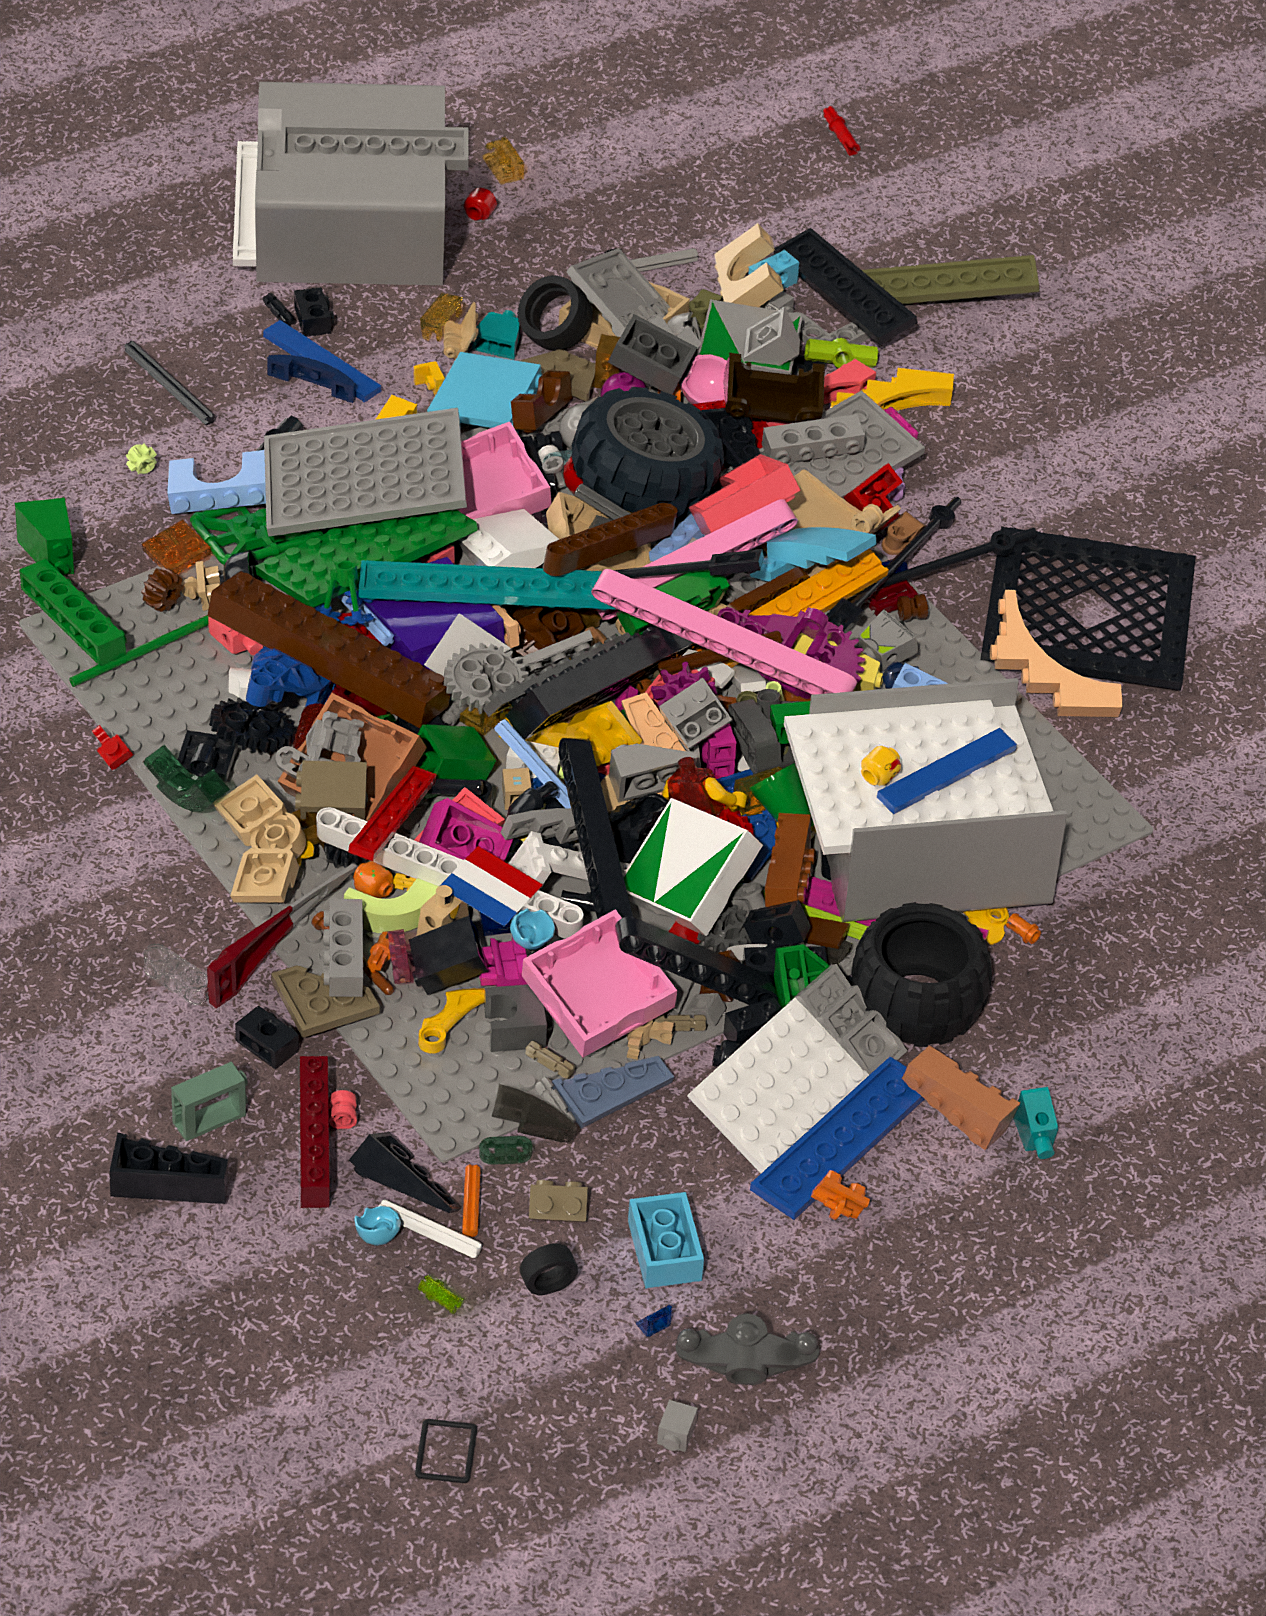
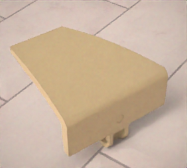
M805 469L794 476L801 491L795 493L796 497L787 502L798 519V523L792 529L828 527L869 534L877 532L901 509L897 504L883 513L878 506L869 504L863 511H860ZM839 559L828 565L816 563L808 569L803 568V570L812 577L836 563Z

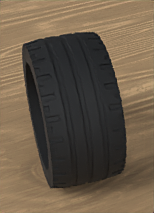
M551 275L536 280L526 289L519 301L517 317L521 329L531 340L545 349L551 351L570 349L585 337L591 327L593 319V306L580 287L565 277ZM569 295L571 297V308L567 318L555 329L545 332L541 331L540 318L545 307L555 298Z

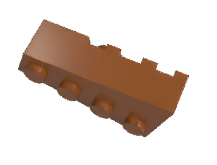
M779 813L778 828L775 831V846L772 847L771 863H769L765 884V907L796 900L804 903L805 893L809 886V877L812 875V864H815L816 850L811 848V815Z

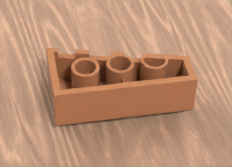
M930 1045L908 1064L902 1077L912 1090H915L927 1100L931 1107L936 1108L952 1125L958 1127L974 1144L984 1150L1006 1132L1020 1105V1102L1013 1098L1008 1101L1000 1096L1001 1090L993 1085L988 1088L978 1081L979 1076L971 1071L962 1072L959 1070L958 1063Z

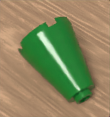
M795 763L750 787L754 797L777 822L779 813L811 815ZM811 816V827H812V826L814 825V822H813V819H812V816Z

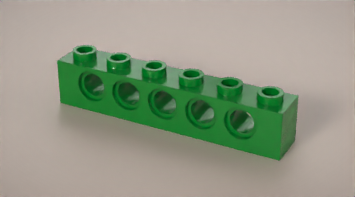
M43 559L19 569L21 589L99 666L126 655L125 644L127 643L125 633L121 629L119 630L109 617H105L99 611L97 605L92 604L82 591H78L73 586L71 580L66 579L56 566Z

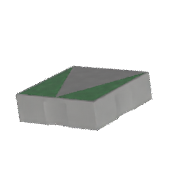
M710 299L700 341L702 344L699 347L697 356L710 354L727 361L729 353L741 354V361L746 365L748 361L744 359L747 329L778 310ZM788 312L800 338L803 315ZM794 360L787 361L780 366L751 362V370L792 375Z

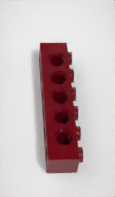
M300 1056L301 1208H329L328 1056Z

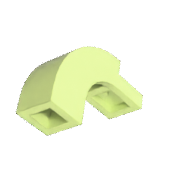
M417 878L406 893L396 898L380 899L348 888L344 894V899H362L364 930L375 933L388 931V934L401 933L418 927L421 907L436 894V889L439 886Z

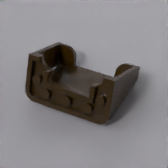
M729 353L723 378L725 410L734 417L743 416L791 423L821 419L824 402L825 365L813 363L810 371L804 372V369H799L797 375L751 370V362H746L745 365L741 361V354Z

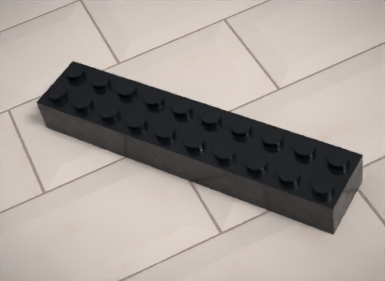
M652 625L644 630L642 635L636 633L629 637L626 643L619 641L608 652L605 649L601 650L592 657V660L588 657L585 658L574 669L572 666L567 667L559 673L558 677L555 674L549 676L540 686L538 683L531 685L524 691L525 697L521 696L511 703L513 708L505 716L513 728L526 740L653 675L658 669L659 662L680 657L688 649L695 651L700 645Z

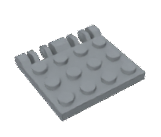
M620 248L574 264L566 271L571 277L572 282L580 287L586 294L587 299L600 310L603 318L612 324V332L617 337H621L633 314L644 320L660 314L662 318L668 314V308L670 307Z

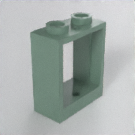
M231 1061L171 1087L173 1124L185 1141H189L246 1116L248 1099L245 1093V1086L248 1085V1082L242 1070L238 1071ZM229 1092V1097L195 1111V1106Z

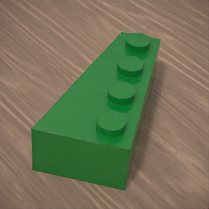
M708 570L689 572L654 589L708 611L718 606L730 585L725 576H710ZM618 610L616 613L625 632H629L631 636L636 633L642 635L644 630L653 625L621 610Z

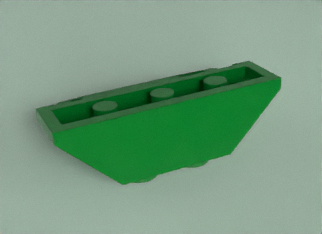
M804 944L776 948L774 979L778 1003L782 1009L830 966Z

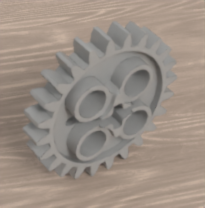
M480 643L479 648L476 649L470 644L469 651L460 648V654L453 653L452 660L447 661V667L444 670V685L447 686L446 693H452V701L460 699V707L467 704L469 705L470 712L474 708H478L479 714H482L483 708L490 702L489 697L500 689L505 692L506 688L516 681H519L520 684L523 683L522 681L529 674L525 671L526 665L520 664V657L512 658L513 651L504 653L503 646L495 650L493 644H490L489 648H485L483 643Z

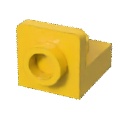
M437 361L415 365L414 384L426 383L428 390H432L434 395H436L445 379Z

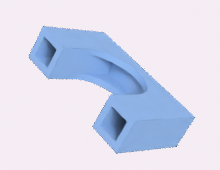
M264 450L242 452V468L235 477L218 483H206L198 480L194 458L169 461L167 494L171 514L266 504Z

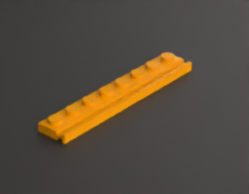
M869 548L847 562L843 560L837 561L749 613L748 616L780 614L797 617L800 611L805 612L808 607L825 613L832 609L842 598L847 600L887 576L888 569L887 567L884 568L881 560ZM732 659L721 661L730 668L739 664V662Z

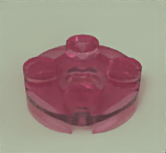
M404 929L388 931L394 984L411 983Z

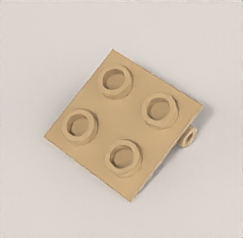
M475 302L472 303L461 325L450 320L443 326L444 354L448 358L456 360L460 352L468 353L469 344L477 338L478 328H476L478 313H476Z

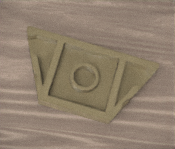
M555 350L520 360L521 362L540 364L542 375L548 370L570 371L572 396L586 402L589 401L590 390L593 389L595 380V363L564 350Z

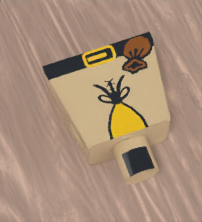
M447 885L437 887L436 894L423 904L420 910L416 936L469 916L467 904L452 895L451 887Z

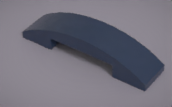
M269 355L267 357V375L287 382L292 377H296L331 389L332 397L354 403L355 383L340 370L326 363L301 356Z

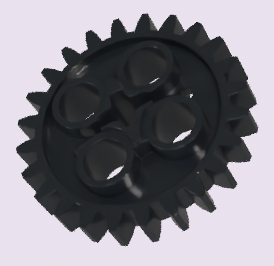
M237 697V701L228 698L227 702L221 700L220 704H215L209 719V726H212L211 731L217 732L216 737H224L223 742L231 741L233 742V747L240 745L242 750L251 748L253 752H256L257 749H260L263 753H266L267 749L276 752V748L280 749L284 746H289L294 732V725L291 724L292 719L286 718V713H279V708L272 709L270 708L271 704L263 707L253 706Z

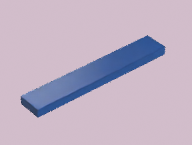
M279 320L263 330V337L289 354L326 363L346 374L355 383V397L364 403L381 392L380 384L283 321Z
M998 728L879 790L876 798L891 813L896 814L924 799L925 796L937 790L939 791L970 775L972 772L1016 750L1017 743L1001 728Z

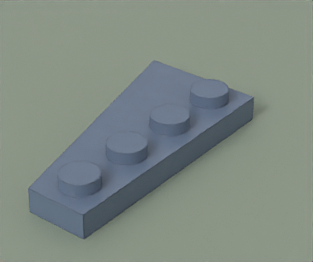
M659 1056L625 1063V1066L615 1069L608 1067L601 1069L600 1072L589 1075L585 1073L574 1075L572 1079L562 1081L560 1078L552 1080L554 1085L552 1088L558 1091L568 1106L567 1110L572 1112L576 1118V1123L582 1129L672 1083L674 1076Z

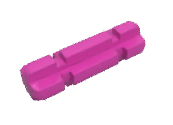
M893 407L884 410L915 439L918 438V431Z

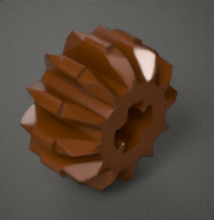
M156 568L153 574L148 575V580L143 582L145 587L141 590L143 594L142 600L157 611H169L172 604L176 605L177 599L181 597L180 592L184 588L182 585L183 579L169 568Z

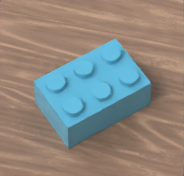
M686 1192L630 1199L628 1224L645 1288L702 1281L704 1257Z

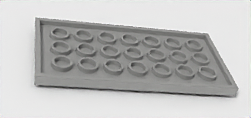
M861 390L823 412L821 419L857 414L865 433L862 452L789 462L786 464H788L793 476L805 469L844 499L847 493L885 464L889 463L895 471L923 455L925 447ZM763 447L759 449L760 454L766 456ZM730 466L720 472L719 477L732 471L735 467ZM718 478L716 484L722 489L723 486Z

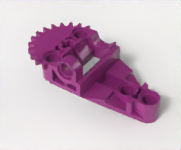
M730 607L721 609L717 614L718 617L759 635L777 630L782 636L781 644L789 648L793 646L798 635L803 633L814 639L805 655L852 675L857 682L861 679L857 673L864 672L865 668L858 665L865 662V658L858 656L864 650L863 648H855L859 640H849L852 632L844 633L842 631V624L838 627L829 622L827 615L818 609L808 607L805 612L800 611L797 617L780 614L748 616L751 610H745L742 614ZM827 640L834 641L837 646L830 645ZM757 671L769 681L780 683L782 688L792 694L805 699H811L812 694Z

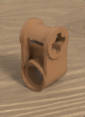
M905 511L888 526V535L881 543L882 549L890 555L899 554L925 525Z

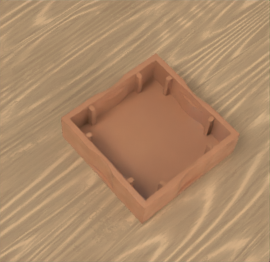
M331 693L315 721L317 719L322 720L323 714L327 711L337 713V717L350 721L353 719L364 721V726L358 729L361 732L357 753L361 758L360 762H367L366 793L368 795V803L365 807V821L368 822L411 767L416 766L427 747L419 735L388 720L374 717L362 707ZM306 740L297 749L307 755ZM325 749L321 750L320 757L345 762L344 755ZM291 758L290 763L296 765L294 770L296 773L302 764V759L299 760L298 764ZM283 772L278 783L284 791L296 797V793L301 794V787H296V779Z

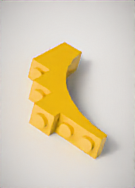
M897 368V376L892 377L891 382L867 380V389H862V391L883 410L889 407H893L898 411L917 406H951L954 374ZM837 392L836 401H831V408L854 394Z

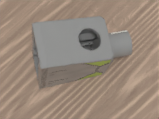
M885 610L880 612L858 636L859 647L864 650L863 654L879 661L881 670H886L892 662H902L918 652L916 636Z

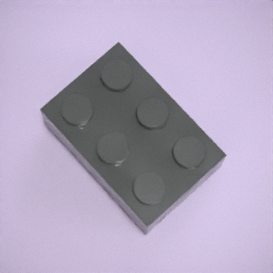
M633 314L618 340L608 363L663 392L673 394L697 347Z

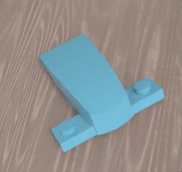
M828 527L792 529L767 541L768 557L764 558L761 570L751 573L750 577L769 582L797 566L808 569L816 563L828 565L837 559L847 562L876 545V535Z

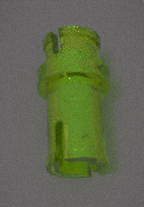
M426 1275L424 1277L426 1282L421 1280L418 1290L426 1295L425 1298L430 1302L434 1300L451 1314L457 1311L455 1307L459 1309L462 1306L463 1298L444 1286V1282L440 1279L435 1280L430 1275Z

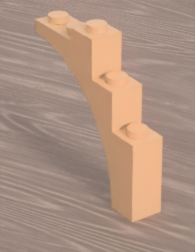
M1005 590L1003 599L998 601V613L1003 614V622L999 624V635H997L995 644L990 646V659L995 661V669L1022 670L1021 682L1026 684V693H1053V707H1057L1058 716L1119 717L1122 709L1121 684L1100 682L1080 676L1064 668L1049 657L1034 641L1024 625L1018 609L1016 590Z

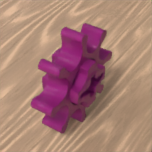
M683 662V670L676 675H671L667 670H662L661 675L663 682L666 684L651 687L654 699L664 698L658 701V707L702 678L705 681L710 680L708 668L703 667L698 673L693 674L690 672L688 662ZM707 683L710 689L716 695L717 690L715 683Z

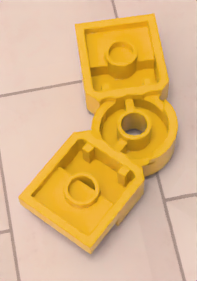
M612 701L577 713L570 723H557L526 739V741L558 748L562 738L589 739L596 766L610 762L611 750L618 746L640 744L642 742L640 736ZM506 708L503 710V713H500V721L506 719L509 722L505 715L510 709Z

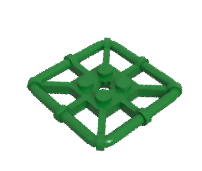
M257 505L195 512L190 518L193 528L202 539L203 546L209 549L222 565H225L227 559L238 552L249 551L263 546V549L253 551L257 560L280 555L289 548L306 543L310 538L323 535L321 529L308 532L268 537L266 509H259L251 514L247 510V508ZM236 511L239 515L230 520L216 519V517ZM207 529L225 531L227 533L215 536L209 533ZM290 540V541H287V542H283V543H280V544H276V542H279V541ZM231 543L237 544L231 554H225L221 549V546Z

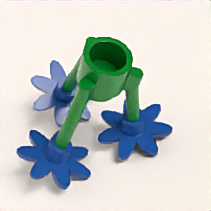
M349 560L336 563V569L330 570V583L325 603L322 606H316L315 610L336 619L338 622L340 621L337 617H340L341 613L331 612L332 607L330 606L337 580L340 586L350 588V591L345 592V595L349 597L346 600V604H352L353 606L352 616L344 617L345 620H342L341 623L353 626L357 622L363 625L365 622L372 621L374 619L372 613L362 615V611L359 609L363 601L372 603V600L359 598V577L356 563Z

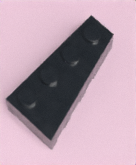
M117 1132L109 1170L110 1197L225 1204L228 1189V1159L196 1151L187 1154L178 1150V1147L171 1145L162 1148L151 1145V1140L140 1138L139 1141L127 1139V1134Z

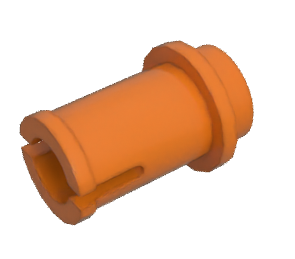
M1017 913L1012 914L1007 920L1006 927L1021 936L1023 942L1034 944L1039 939L1041 931L1036 924L1031 925Z

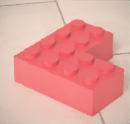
M760 454L719 477L723 488L688 508L701 533L708 535L777 500L784 499L786 502H789L796 497L795 493L801 490L788 464Z

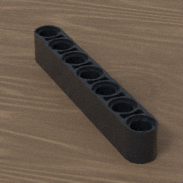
M634 917L621 918L615 925L619 948L626 954L748 1005L774 997L778 1001L773 978L768 974Z

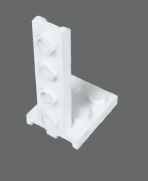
M533 831L530 832L508 863L543 885L551 872L588 880L582 852L543 843L541 833ZM620 862L623 874L630 864Z

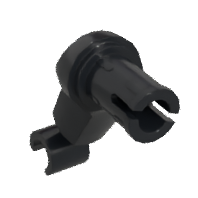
M548 781L537 789L528 788L509 806L507 817L508 815L527 811L541 810L546 801L558 795V791L553 792L558 789L556 784ZM513 838L509 851L511 853L517 852L523 842L518 838Z

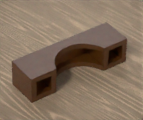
M546 371L538 379L537 394L520 393L511 401L514 429H522L523 432L536 431L572 399L570 371Z

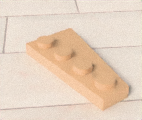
M647 692L622 700L621 704L629 724L642 739L640 744L685 751L678 737L665 722V718ZM695 771L696 776L694 778L698 777V782H700V778L706 779L702 772ZM685 785V786H681V788H683V790H684V789H687V788H690V787H688V786H686V785Z

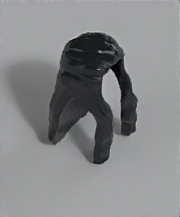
M655 792L649 793L637 800L619 805L615 810L608 812L610 824L621 819L611 826L620 862L630 864L669 802L662 795Z

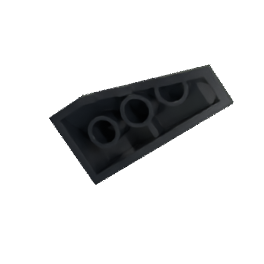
M725 408L701 410L702 417L705 420H711L718 429L719 438L722 439L724 461L737 468L760 455V450L755 444L756 436L752 433V422L749 417H734L727 413Z
M390 1132L369 1134L349 1159L355 1166L354 1171L365 1179L369 1178L447 1213L458 1212L462 1208L441 1184L428 1180L430 1172L425 1167L411 1161L415 1157L413 1153Z

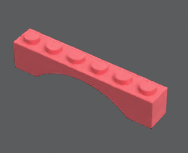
M854 359L832 373L827 374L824 377L823 405L836 401L837 392L856 394L862 389H867V380H875L876 372ZM764 419L769 427L792 424L791 422Z

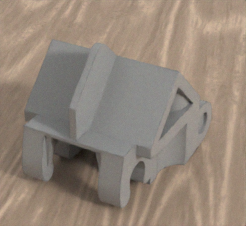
M325 712L322 720L317 719L306 735L308 761H333L320 757L321 750L325 749L344 755L345 762H360L361 758L358 756L357 750L360 744L361 732L358 729L364 726V721L358 719L350 721L337 717V713Z

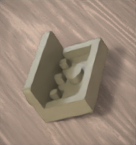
M537 1180L536 1185H530L529 1220L586 1223L588 1187H582L581 1182H565V1186H554L553 1181Z

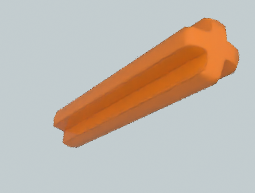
M471 1164L465 1167L462 1234L467 1237H475L478 1234L481 1168L478 1165Z

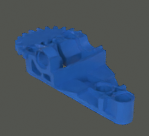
M265 646L254 655L246 700L253 706L263 707L272 700L277 703L281 702L284 691L293 692L307 698L305 707L320 713L337 684L314 673L310 666L275 648L269 649Z

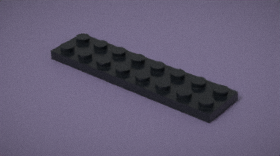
M811 227L774 248V255L785 250L798 260V276L879 345L918 323L915 314Z

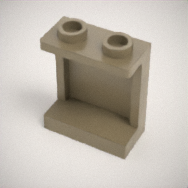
M302 760V771H297L296 787H301V794L296 793L295 809L300 810L301 819H306V812H319L323 808L331 807L345 813H354L355 817L365 820L367 762Z

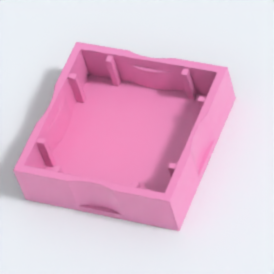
M510 421L482 431L462 441L467 508L457 509L459 512L471 519L520 509H525L529 514H534L550 507L552 503L550 486L536 463L527 455L524 444Z
M616 909L582 927L574 935L556 941L523 959L522 977L582 1058L673 1009L676 1003L677 989L660 967L626 954L619 948L615 925L622 917Z

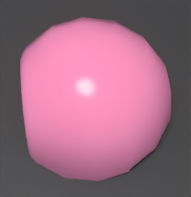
M710 354L695 356L690 370L681 385V391L688 402L697 404L725 400L723 384L724 370L727 363L725 359Z

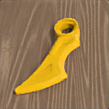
M485 988L459 989L446 992L447 1002L444 1009L438 1014L423 1020L418 1039L420 1049L431 1054L441 1052L446 1046V1033L468 1012L484 1003ZM428 1036H436L439 1038V1040L435 1042H429L425 1038Z

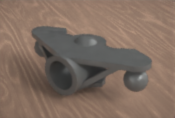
M748 1313L733 1318L728 1324L727 1331L715 1336H711L704 1329L697 1332L693 1329H684L678 1334L675 1346L676 1353L681 1359L725 1375L728 1381L738 1385L761 1384L767 1377L815 1362L820 1353L817 1338L812 1333L803 1332L797 1334L791 1332L783 1339L768 1333L764 1321L758 1316Z

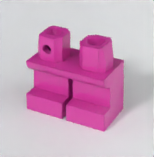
M729 723L702 741L701 760L707 764V778L719 779L734 774L736 740Z
M513 937L511 941L500 943L496 939L490 938V946L482 948L486 964L491 965V967H487L488 972L479 975L481 986L526 985L527 983L522 977L523 959L527 957L526 949L515 943Z

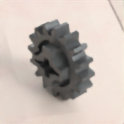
M726 904L708 935L705 936L698 933L697 939L705 940L703 947L711 946L714 952L722 950V952L727 951V948L731 946L751 944L743 926L747 911L742 910L739 912L737 911L736 904L732 908H729L728 904Z

